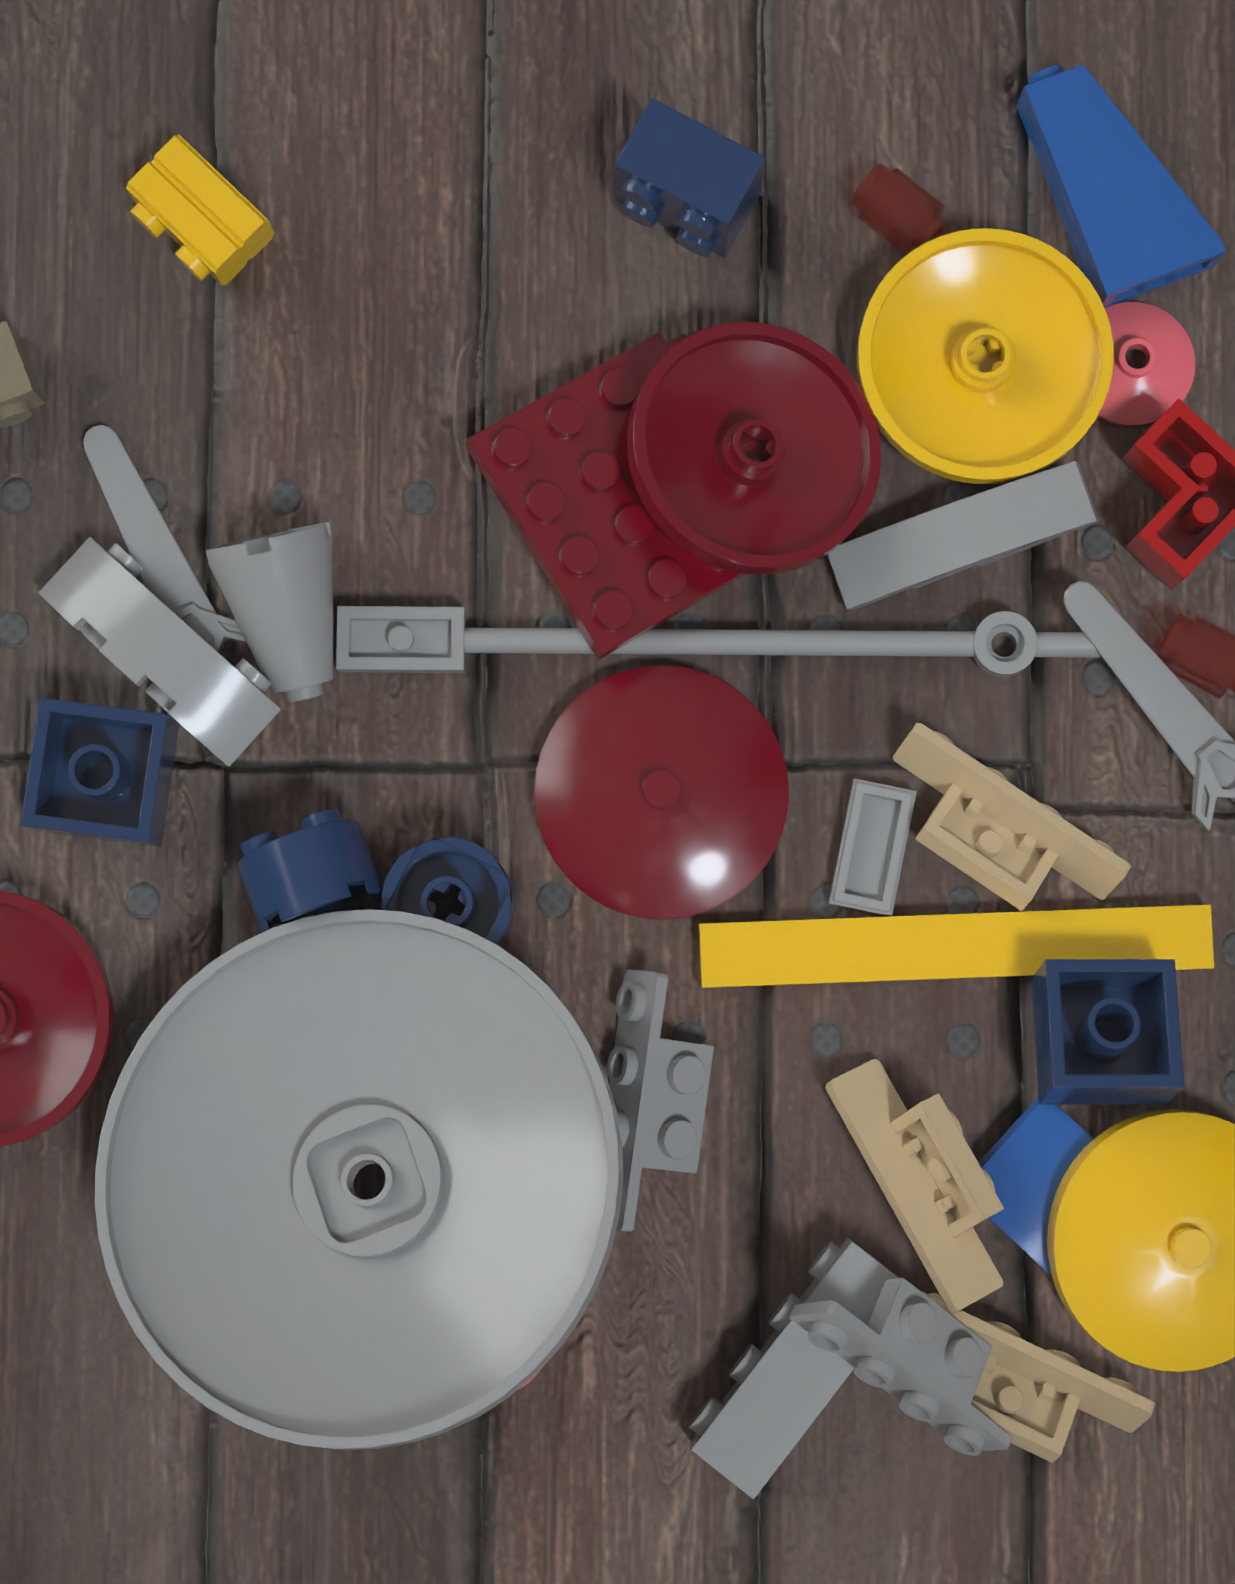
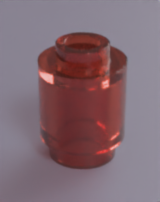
M883 164L877 165L865 177L851 199V205L860 211L859 219L904 255H908L924 243L939 237L947 224L946 221L940 218L945 204L899 168L891 171Z
M1179 613L1165 635L1156 655L1164 663L1168 664L1167 667L1177 677L1218 699H1221L1228 689L1235 693V634L1199 615H1196L1192 620Z

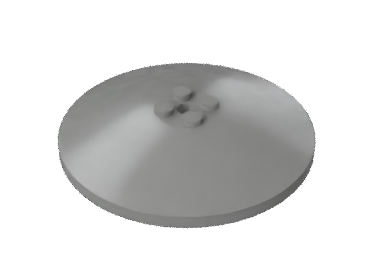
M371 909L325 913L301 918L271 928L233 947L210 962L187 981L152 1020L139 1038L121 1071L110 1098L102 1126L95 1167L96 1221L106 1272L123 1313L134 1333L155 1362L182 1389L205 1407L239 1426L266 1437L298 1445L338 1450L380 1449L414 1443L448 1432L486 1413L509 1398L533 1378L562 1347L581 1320L600 1284L615 1239L623 1189L622 1140L617 1110L608 1079L591 1042L576 1018L554 991L517 958L495 943L467 929L422 915L401 911ZM378 1164L385 1172V1186L378 1196L362 1200L354 1189L355 1176L364 1166Z

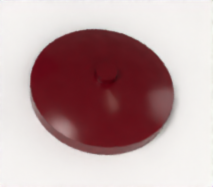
M754 322L727 323L701 330L673 346L651 370L638 391L628 422L627 455L630 472L640 499L650 516L685 551L702 561L729 571L756 575L780 574L797 570L816 562L833 551L857 527L870 507L877 489L881 468V442L875 416L860 385L849 370L825 348L801 334L779 326Z
M646 666L634 668L605 678L588 688L564 710L555 722L543 745L536 769L535 808L537 820L547 849L557 866L580 891L592 900L618 913L650 920L687 918L710 911L734 898L759 875L770 860L783 833L788 811L789 782L787 767L779 742L767 720L743 694L729 684L704 672L685 667Z
M0 890V1147L29 1140L50 1130L76 1110L88 1096L105 1066L110 1051L114 1027V1007L111 987L105 968L97 952L79 928L63 914L36 899Z

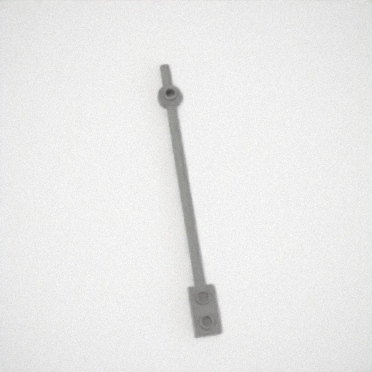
M337 606L336 670L338 672L465 673V653L594 654L578 628H466L465 607ZM1000 611L989 615L978 625L975 631L652 629L610 653L973 657L977 665L984 672L995 677H1010L1020 673L1032 662L1034 657L1100 658V653L1084 632H1035L1034 627L1025 617L1010 611ZM998 635L1007 636L1014 646L1012 655L1001 657L995 654L991 645L992 639Z

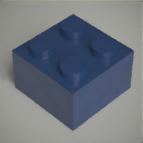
M651 97L614 164L615 199L618 203L622 204L620 210L636 223L649 228H653L655 223H658L677 233V242L689 251L703 257H708L713 252L725 259L760 196L765 157Z
M39 697L20 826L42 832L162 847L180 723L168 714Z
M1045 959L1031 979L1039 1105L1168 1104L1184 1088L1175 959Z

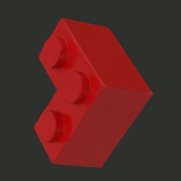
M1179 398L1122 458L1168 501L1130 541L1126 548L1171 590L1186 579L1235 527V450Z

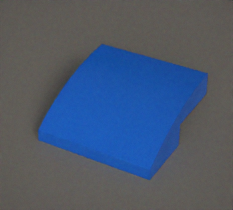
M1037 1097L980 1160L979 1165L991 1177L995 1186V1193L1004 1207L1003 1210L988 1219L1052 1277L1047 1254V1228L1051 1205L1056 1190L1069 1166L1094 1138L1057 1105H1039Z

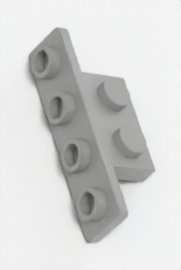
M630 969L626 970L623 985L617 994L616 1011L619 1016L615 1046L610 1053L607 1064V1073L610 1080L609 1086L617 1110L623 1151V1189L617 1230L628 1232L634 1229L642 1168L697 1174L714 1046L661 1039L668 976L664 973Z
M895 1278L885 1280L868 1325L832 1300L794 1305L789 1318L808 1332L807 1337L812 1344L824 1351L839 1355L855 1367L854 1374L860 1380L874 1387L883 1388L899 1400V1407L905 1414L914 1419L928 1422L945 1435L944 1442L949 1447L971 1456H978L982 1451L1008 1450L1012 1435L971 1405L992 1346L906 1279Z

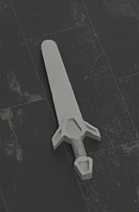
M105 425L93 426L86 432L83 439L84 450L131 557L144 568L139 574L144 586L220 655L223 653L227 640L247 644L235 620L216 614L116 432L111 427Z
M1082 581L1069 585L1064 592L1063 600L1066 610L1194 777L1192 815L1205 831H1210L1217 797L1230 798L1235 802V740L1093 585Z

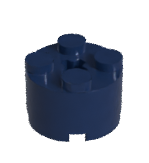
M338 809L324 810L302 820V830L280 838L277 832H267L254 836L240 845L244 857L238 862L237 867L261 933L305 917L336 911L365 910L361 899L368 895L377 904L382 901L383 887L358 821L342 820Z
M448 837L421 843L404 852L397 859L384 882L382 890L383 910L401 911L438 919L441 908L433 903L434 897L438 892L448 895L454 887L461 889L458 899L466 905L464 912L461 916L450 914L444 922L467 929L495 943L499 947L501 946L513 923L515 897L513 886L507 873L488 851L471 841Z

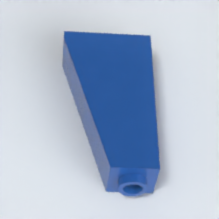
M1082 64L1064 71L1062 65H1054L1032 75L1027 80L1028 85L1024 86L1016 106L1081 271L1098 293L1104 308L1214 268L1226 252L1221 238L1085 65Z

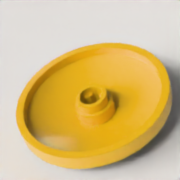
M992 228L968 229L937 237L914 249L901 259L887 273L873 294L862 321L857 346L859 385L875 416L878 429L889 443L914 464L946 479L973 484H998L1025 478L1046 469L1070 452L1089 430L1103 407L1109 391L1114 363L1113 337L1106 310L1098 293L1083 272L1065 255L1036 238L1009 230Z
M1181 1109L1156 1110L1125 1119L1098 1135L1079 1153L1064 1174L1056 1190L1047 1228V1254L1055 1288L1063 1305L1080 1328L1095 1342L1130 1363L1160 1371L1183 1372L1213 1367L1235 1357V1124L1207 1113Z

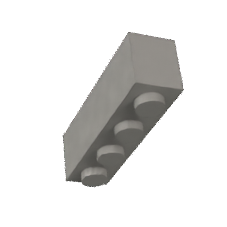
M848 1237L840 1247L832 1241L825 1246L808 1270V1273L815 1277L811 1285L800 1299L793 1293H790L784 1299L768 1322L769 1325L776 1329L761 1350L751 1344L744 1351L728 1374L736 1381L720 1402L711 1396L688 1426L696 1433L690 1440L691 1450L753 1500L855 1368L839 1355L824 1351L809 1341L807 1337L808 1332L789 1318L794 1305L832 1300L868 1325L885 1280L899 1278Z

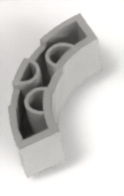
M89 537L38 593L75 629L80 630L105 657L137 686L140 687L149 678L153 683L146 689V692L169 715L229 767L281 711L264 694L272 683L244 658L234 667L136 579L144 568L118 544L115 543L106 552Z

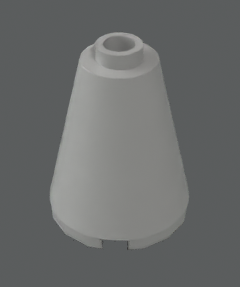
M329 522L288 529V531L270 535H260L207 549L206 553L210 569L262 675L272 683L269 687L271 693L284 692L286 702L301 701L323 695L321 683L333 679V535Z

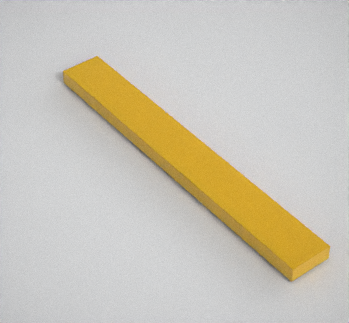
M1211 905L699 924L701 988L1034 976L1045 959H1175L1176 970L1214 969Z

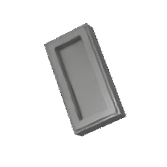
M853 779L828 904L888 917L892 916L917 791Z

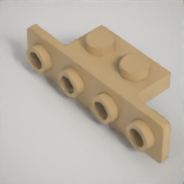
M922 723L915 724L893 756V760L944 794L915 840L1020 911L1032 900L1051 867L1101 900L1105 899L1126 877L1131 868V865L1115 854L1109 845L1091 838L1063 819L1054 808L1047 804L1039 803L1008 782L1002 773L984 766L956 747L947 736L932 731Z
M872 1059L829 1081L825 1087L827 1093L948 1310L956 1313L1001 1288L1003 1280L973 1227L1000 1212L1004 1207L995 1193V1186L991 1177L980 1167L967 1144L960 1122L948 1110L940 1094L938 1093L918 1103L907 1111L882 1064L877 1059Z
M924 1293L992 1346L971 1405L1012 1435L1010 1443L1053 1463L1062 1454L1077 1408L1129 1433H1133L1152 1416L1155 1403L1139 1395V1391L1132 1384L1118 1378H1103L1080 1367L1079 1362L1065 1352L1054 1349L1044 1350L1021 1339L1020 1334L1014 1328L1004 1323L995 1321L985 1322L962 1311V1309L952 1313L948 1310L940 1294Z

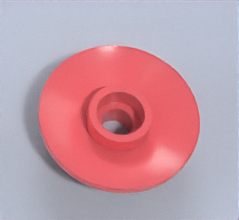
M1123 302L1108 306L1105 310L1113 337L1114 363L1109 391L1098 417L1121 426L1136 427L1152 424L1178 398L1183 401L1187 396L1195 375L1193 345L1182 325L1161 308L1141 302ZM1130 349L1142 351L1147 358L1146 366L1141 369L1129 366L1125 359L1126 351Z

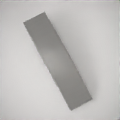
M1073 461L958 500L843 543L828 553V557L847 610H855L909 588H920L974 566H985L1099 522L1079 463L1078 461Z

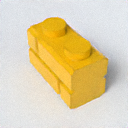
M179 134L174 135L154 155V159L148 162L127 183L126 189L136 203L130 210V213L156 239L165 231L175 240L181 248L174 255L200 281L210 274L222 287L227 285L246 266L247 261L254 258L273 239L275 234L269 220Z

